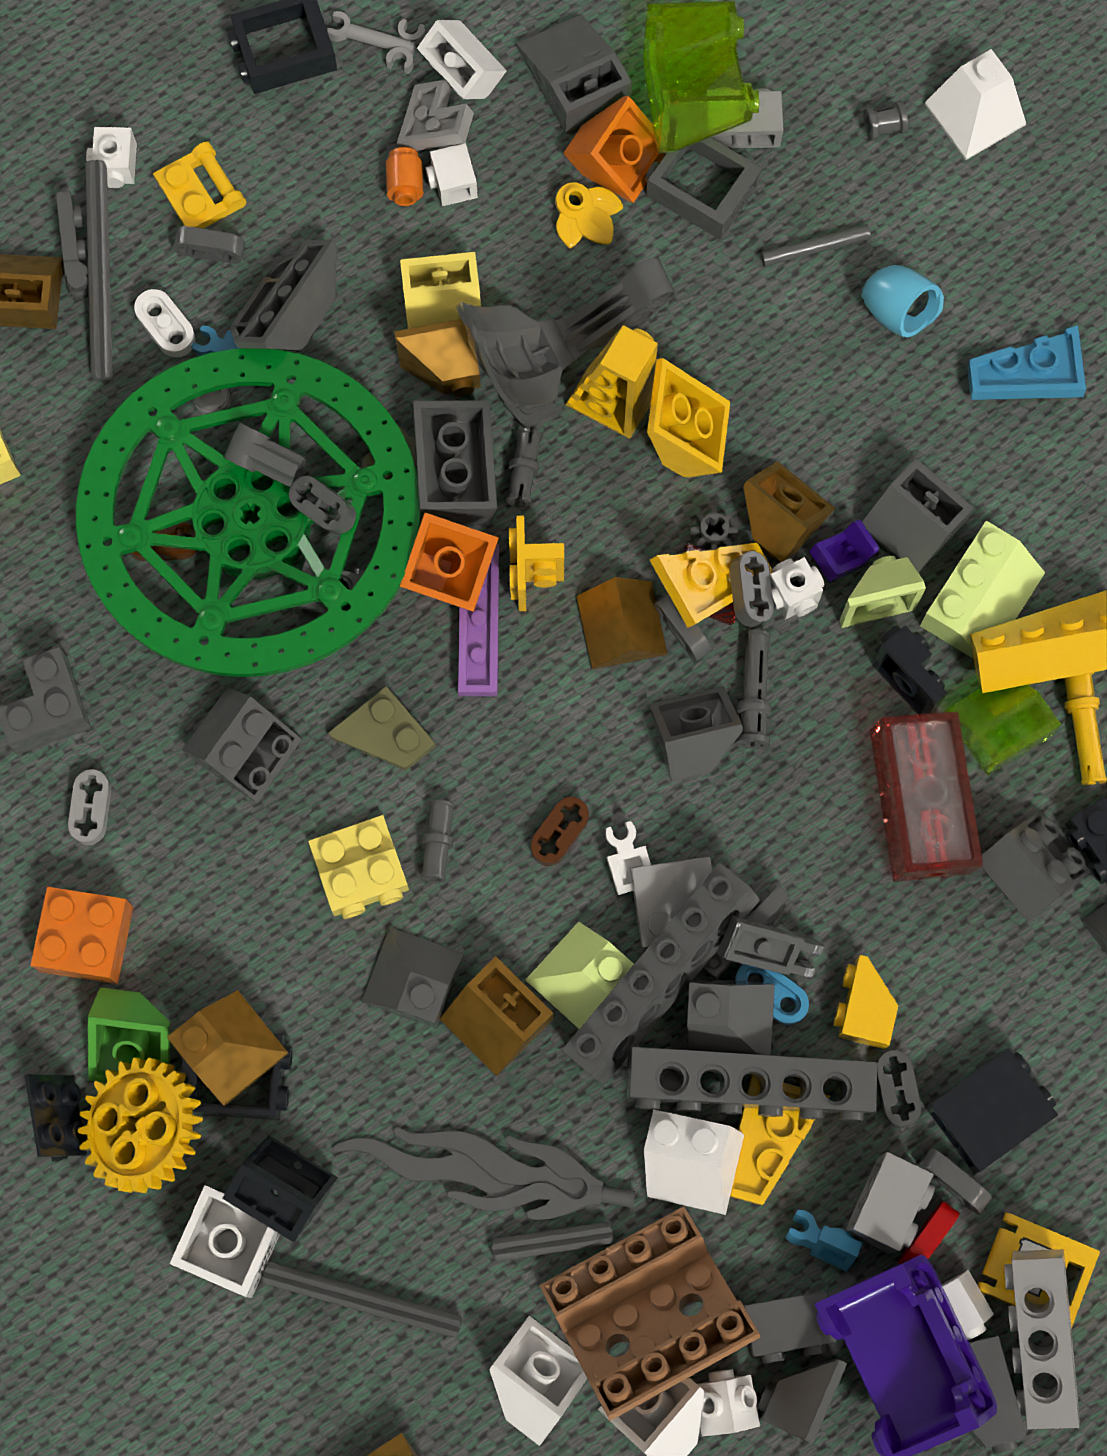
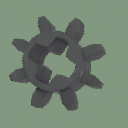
M713 507L711 513L706 516L697 513L696 522L700 527L690 528V537L699 538L696 550L701 551L704 548L709 551L716 550L719 547L732 546L731 541L727 538H736L738 529L729 527L732 518L731 513L724 516L717 513L716 507ZM717 528L721 530L720 536L716 533L711 536L707 534L708 529L711 531H715Z

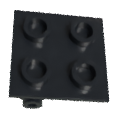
M24 1075L37 1157H51L52 1162L68 1159V1156L87 1155V1151L80 1150L79 1148L87 1140V1135L78 1133V1129L83 1127L84 1124L81 1121L79 1108L81 1093L78 1085L75 1083L74 1075Z

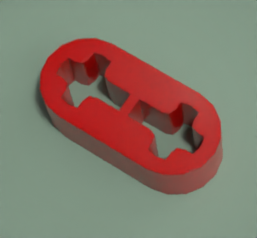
M942 1200L915 1235L910 1247L906 1248L897 1263L901 1264L919 1255H924L929 1259L956 1222L960 1212Z

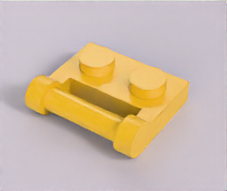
M210 142L200 143L191 153L153 173L154 179L183 226L204 229L243 208L247 203L243 194L234 189L215 158L216 151ZM200 165L204 166L223 197L221 202L214 204L193 169Z

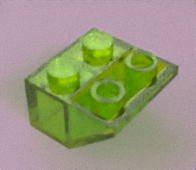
M1030 685L982 693L980 688L944 711L987 776L1052 737L1061 726V723L1041 694Z

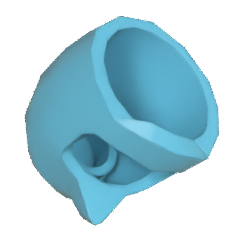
M892 265L876 271L868 278L862 288L861 297L877 322L903 337L908 338L916 335L926 326L933 323L943 311L944 296L942 290L927 277L901 265ZM928 291L929 299L925 309L916 317L906 314L916 298L923 292Z

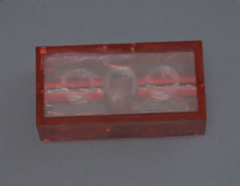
M958 711L882 717L870 729L893 882L970 875L983 866Z

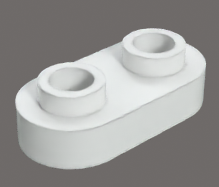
M151 289L141 293L134 305V310L140 324L166 355L170 357L187 355L192 350L191 346L196 340L191 324L163 291ZM153 308H160L162 310L158 316L153 317L149 315L150 310ZM175 335L183 337V340L178 344L170 342L171 338Z

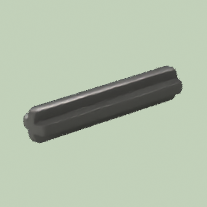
M602 1222L495 1238L492 1240L491 1246L494 1260L503 1261L610 1245L613 1242V1235L610 1223Z

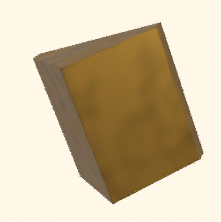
M614 577L576 596L592 670L668 655L659 613L654 607L656 599L651 581Z

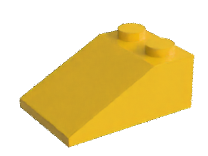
M664 358L657 359L647 433L662 465L682 477L721 473L730 401Z

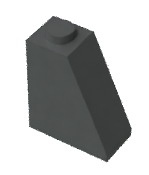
M989 1336L970 1341L972 1350L994 1394L997 1413L980 1428L969 1433L980 1447H992L993 1454L1018 1448L1016 1440L1027 1438L999 1336Z

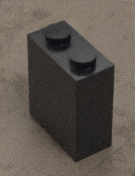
M1009 1048L925 1107L973 1174H977L1058 1116L1053 1108L1056 1106L1053 1096L1044 1086L1037 1087L1029 1076L1031 1068L1027 1061L1018 1052L1013 1054Z

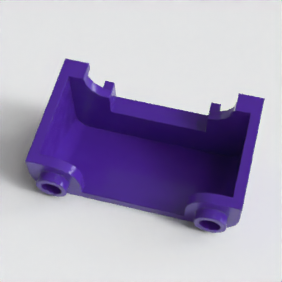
M924 1255L916 1256L815 1303L818 1310L816 1318L821 1330L825 1335H831L836 1340L844 1338L880 1416L875 1422L872 1441L881 1456L916 1455L980 1428L996 1415L997 1404L990 1385L932 1264Z

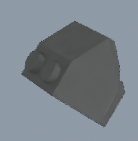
M304 240L296 247L297 252L284 258L263 278L230 326L234 343L238 348L296 351L302 350L307 345L310 337L336 299V244L334 240Z

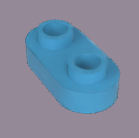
M746 964L741 965L736 974L735 981L748 982V977L756 974L762 978L763 983L775 984L774 1021L781 1025L790 1026L797 1024L805 1017L809 1009V1000L801 987L781 973ZM785 998L791 999L795 1004L794 1011L784 1012L780 1007L781 1000Z

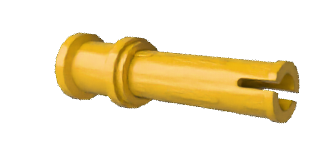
M1095 672L1061 678L1065 681L1068 700L1064 703V707L1068 714H1072L1082 785L1096 784V781H1099L1100 784L1107 782L1095 712L1099 709L1100 699L1095 697L1092 675Z

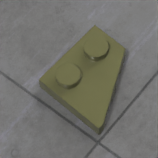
M387 686L328 733L333 741L344 743L360 750L364 754L387 761L389 764L405 771L436 747V743Z

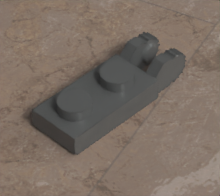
M71 191L57 192L56 200L69 296H72V299L81 301L82 299L85 300V297H88L89 294L88 269L81 263L87 261L85 240L77 239L76 228L83 227L81 206L73 205Z
M732 916L717 953L726 960L785 975L793 973L812 977L815 971L814 966L805 960L797 959L798 954L801 950L820 955L825 945L813 938L792 931Z

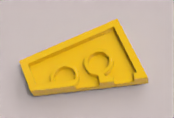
M758 543L719 547L716 550L699 552V550L670 556L669 554L657 555L650 559V562L687 628L733 602L730 565L735 558L749 551L758 552L765 559L766 557ZM768 562L770 574H772V568ZM745 565L746 571H750L752 576H754L753 570L748 569Z
M750 1075L746 1094L757 1096L760 1092V1083L756 1077ZM782 1083L783 1092L787 1097L791 1099L799 1097L800 1087ZM742 1108L737 1130L744 1134L730 1197L763 1205L788 1166L799 1144L811 1129L815 1119L799 1118V1111L783 1110V1117L758 1116V1109Z

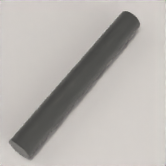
M868 224L763 251L761 252V258L765 267L871 238L870 228Z

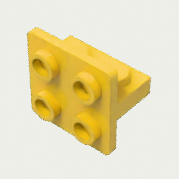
M517 515V528H509L510 563H517V565H510L511 600H518L519 611H526V582H533L536 587L547 588L555 586L557 581H564V543L525 544L524 515Z

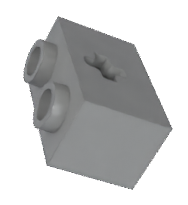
M765 88L756 89L752 92H735L730 89L708 92L706 104L707 136L728 148L780 147L783 135L782 92L771 91Z

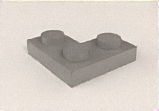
M446 80L417 84L412 92L397 145L418 151L465 143L474 113L467 104L447 107L452 88Z

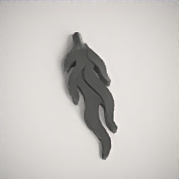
M394 1128V1134L407 1144L423 1147H441L453 1154L442 1158L415 1157L373 1138H354L338 1143L333 1147L334 1152L360 1151L369 1153L385 1163L394 1172L411 1181L452 1180L473 1185L486 1192L487 1195L478 1197L465 1192L449 1191L448 1197L480 1210L490 1212L504 1211L537 1200H549L546 1205L529 1210L526 1213L527 1218L532 1220L559 1218L586 1206L600 1205V1202L633 1208L635 1191L604 1186L603 1181L593 1177L579 1162L563 1150L550 1145L521 1141L512 1136H507L505 1139L510 1147L519 1153L541 1160L545 1163V1166L538 1168L527 1166L514 1160L487 1140L462 1131L411 1134L401 1128Z

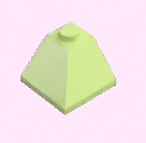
M886 556L873 562V565L868 568L847 600L839 620L841 628L916 610L926 586L908 557L896 559L895 556Z
M578 922L525 981L580 1029L634 963L608 940Z

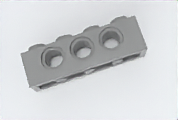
M1064 1249L1013 1251L1012 1264H1005L1006 1289L1014 1290L1016 1306H1009L1010 1331L1018 1332L1020 1348H1013L1012 1352L1014 1373L1022 1374L1024 1389L1016 1391L1021 1416H1026L1027 1429L1079 1428L1080 1413ZM1032 1288H1040L1047 1292L1050 1299L1043 1305H1034L1028 1301L1026 1293ZM1043 1330L1048 1332L1054 1341L1047 1347H1039L1031 1341L1030 1335L1035 1331ZM1039 1373H1049L1056 1378L1057 1384L1050 1389H1044L1035 1383L1034 1377Z

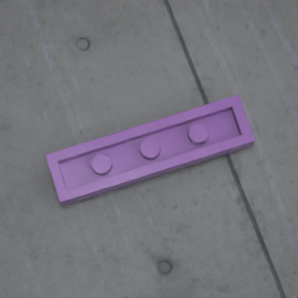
M499 544L496 545L474 612L460 607L459 696L498 697Z

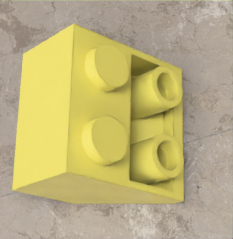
M475 252L400 260L408 329L461 319L456 309V305L461 301L481 307Z

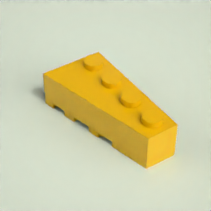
M623 325L586 369L565 405L630 439L651 404L658 343L647 332L641 329L632 330Z
M1107 590L970 634L975 674L982 693L1107 670Z

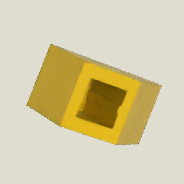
M859 955L854 965L847 964L842 987L849 988L846 1004L838 1003L833 1026L840 1027L838 1038L885 1050L890 1045L898 1004L867 956Z

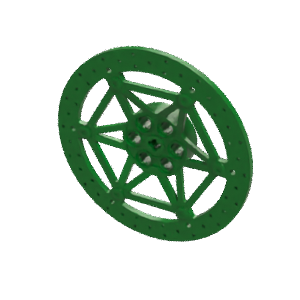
M241 348L212 352L175 365L146 382L117 408L97 436L84 464L76 501V531L84 568L95 592L119 625L139 643L175 664L200 672L233 677L268 676L311 665L334 654L365 632L380 617L396 596L406 573L405 570L421 520L416 467L400 428L385 407L359 382L339 369L302 354L278 349ZM290 379L296 380L293 384L288 383ZM238 386L274 387L271 399L182 420H179L172 413L174 409L186 402L217 390ZM302 396H308L322 403L343 418L360 436L375 464L360 469L300 410L298 406ZM151 412H157L155 416H150ZM267 415L258 432L271 437L279 423V445L291 450V423L295 422L345 472V474L313 478L323 482L331 489L343 488L337 493L346 500L351 499V504L356 512V520L353 527L348 532L341 534L331 568L329 570L324 568L309 542L311 524L314 521L299 510L291 517L281 515L285 507L293 506L289 498L291 487L256 470L251 472L223 458L224 455L195 437L191 432ZM148 432H152L159 440L132 519L128 524L115 526V502L121 476L137 445ZM184 445L217 466L218 470L210 475L207 480L202 481ZM173 451L197 496L194 503L146 521L168 453ZM390 474L392 478L387 480L384 476ZM270 480L273 482L268 490L259 491L255 489L260 481ZM225 489H234L236 491L233 497L223 500L218 498L221 491ZM382 494L384 504L383 522L376 550L362 577L353 589L349 590L340 580L365 501L368 496ZM329 506L326 512L329 513L332 510H334V508ZM252 515L255 519L258 516L259 521L253 524L249 520L247 523L246 518ZM192 520L196 536L184 537L158 534L156 532L184 521ZM220 523L224 525L223 530L218 534L210 535L206 533L208 527L212 524ZM282 540L288 543L286 548L280 552L269 550V547L275 541ZM106 541H112L111 545L105 546ZM153 546L204 551L210 560L206 598L204 600L152 549ZM247 549L250 551L249 556L245 560L235 561L232 559L233 554L237 550ZM137 551L196 611L198 617L194 627L190 628L172 619L144 596L125 568L122 561L124 554ZM301 554L304 555L315 577L291 566L298 560ZM223 571L237 577L219 599L221 572ZM281 574L308 588L307 590L233 608L230 607L253 579H263ZM318 601L328 610L325 614L303 626L277 635L259 638H231L222 636L226 623ZM349 605L350 609L348 611H343V606ZM203 639L209 640L206 645H201V641Z

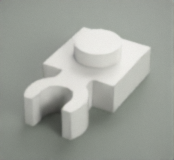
M631 821L625 822L627 836L623 840H618L614 837L611 827L605 828V838L610 845L616 848L617 854L606 857L617 895L634 891L630 868L651 865L646 846L634 849L632 842L636 836V829Z

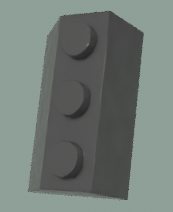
M413 401L419 512L423 514L428 513L460 525L491 524L497 510L489 401Z

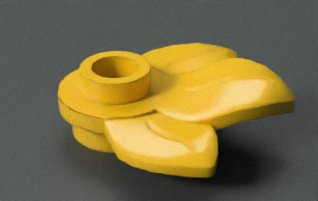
M576 182L563 185L555 198L556 208L560 213L556 223V231L561 241L568 248H572L583 236L594 243L609 245L612 242L614 231L610 216L623 209L621 200L613 192L603 187L587 189L584 185ZM576 195L579 197L580 205L575 206L571 204L569 196Z

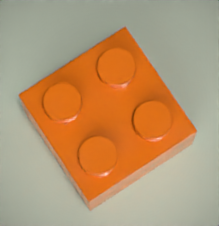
M47 887L30 966L41 973L118 984L133 906L127 899Z

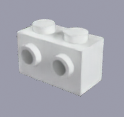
M437 20L417 47L421 54L429 61L430 65L444 77L453 90L463 99H485L507 71L459 20Z

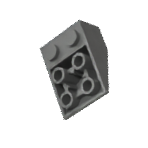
M581 14L517 43V48L566 134L580 128L584 123L623 96L631 98L632 81L618 56Z

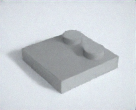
M710 857L630 868L641 947H649L710 875L712 872Z

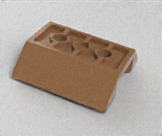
M684 1206L539 1285L609 1421L761 1337L741 1301L736 1300L712 1260L703 1237ZM691 1302L703 1304L702 1310L694 1316L682 1314L685 1306ZM626 1342L630 1344L628 1351L624 1355L619 1357L609 1355L612 1346L616 1343Z

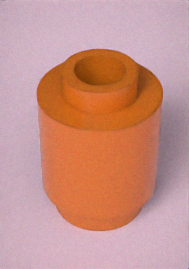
M399 147L391 150L389 158L385 162L387 197L400 206L413 205L424 194L422 160L418 157V152L409 147Z

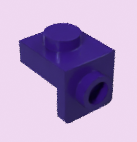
M858 519L853 521L842 533L816 543L809 553L828 581L832 582L864 567L879 551V547L862 521Z

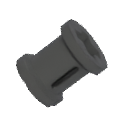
M901 100L895 101L893 106L876 110L868 107L863 111L864 125L870 141L877 140L878 135L895 131H898L900 134L908 132V116L905 105Z

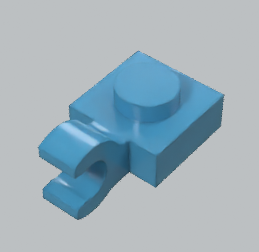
M797 1210L793 1221L802 1224L805 1232H799L796 1229L790 1228L785 1238L794 1245H802L811 1249L810 1255L847 1272L857 1258L862 1242L853 1239L850 1233L840 1228H830L824 1225L820 1229L812 1214L805 1210Z

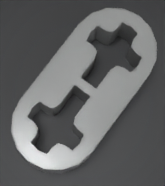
M85 770L76 777L73 785L68 830L71 836L83 845H94L104 837L107 828L111 784L108 778L98 770ZM92 779H96L98 785L103 788L102 791L94 793L93 804H88L89 794L82 789L84 785H90ZM87 811H91V821L97 825V828L90 830L88 836H84L77 826L78 823H85Z

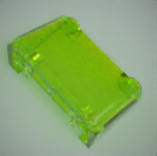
M734 1L647 4L643 66L658 153H674L748 123L752 120L753 113L759 112L760 99L758 90H753L751 83H743L737 54V40L744 37L743 16H737Z

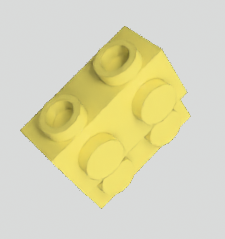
M383 815L308 841L334 916L342 914L343 919L358 916L366 911L364 906L380 901L382 906L395 903L403 898L402 892L409 890Z

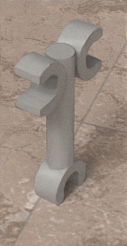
M336 11L333 13V21L344 26L339 30L327 28L330 40L338 42L350 38L390 50L386 56L387 68L391 69L394 61L402 58L406 60L404 72L409 74L413 70V55L416 46L425 37V27L423 24L419 25L418 31L415 34H408L405 32L407 20L402 19L398 24L399 37L351 24L348 15L343 12Z

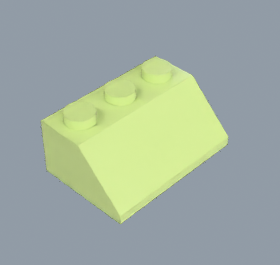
M985 521L927 611L920 626L973 658L970 634L1016 620L1045 572L1018 539L990 522Z

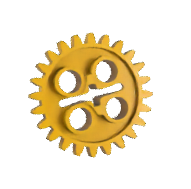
M133 1058L132 1064L121 1061L118 1064V1072L109 1069L105 1071L107 1083L94 1082V1086L98 1091L96 1097L86 1095L85 1099L92 1107L90 1111L80 1112V1116L87 1119L88 1123L86 1126L79 1128L78 1133L87 1135L88 1140L83 1142L79 1148L80 1150L91 1152L85 1160V1164L96 1166L93 1176L105 1179L106 1186L118 1188V1191L132 1193V1191L147 1193L148 1188L159 1190L162 1187V1180L170 1182L175 1180L173 1168L182 1170L187 1168L182 1159L184 1154L195 1155L196 1152L189 1146L190 1140L201 1138V1135L192 1129L193 1125L203 1121V1117L193 1115L192 1110L197 1108L201 1102L200 1100L188 1098L195 1090V1086L183 1083L186 1074L174 1071V1065L161 1063L160 1060L152 1058L147 1060ZM148 1091V1097H147V1100L145 1101V1095H146V1092ZM116 1116H117V1122H116V1125L114 1126V1121H115V1118H116ZM166 1124V1131L162 1136V1129ZM135 1148V1155L132 1160V1152Z

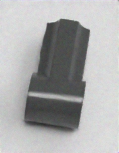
M239 423L223 458L251 472L256 470L289 487L292 486L296 479L300 478L306 462V458L300 456V454L270 441V437L242 423Z

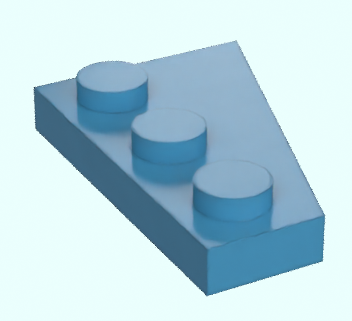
M1078 325L1066 329L1064 334L1048 338L1047 335L1036 338L1032 344L1016 349L1008 347L970 359L967 367L971 400L1084 397L1086 391Z

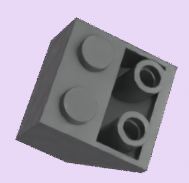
M915 458L891 483L862 523L876 542L895 556L896 559L908 557L917 572L920 573L964 527L974 507Z
M227 687L182 751L207 771L258 803L302 739L251 696Z
M1041 811L1008 832L976 859L1027 922L1091 873L1090 869L1085 865L1083 856L1069 846L1060 835L1057 825L1051 819L1045 817Z

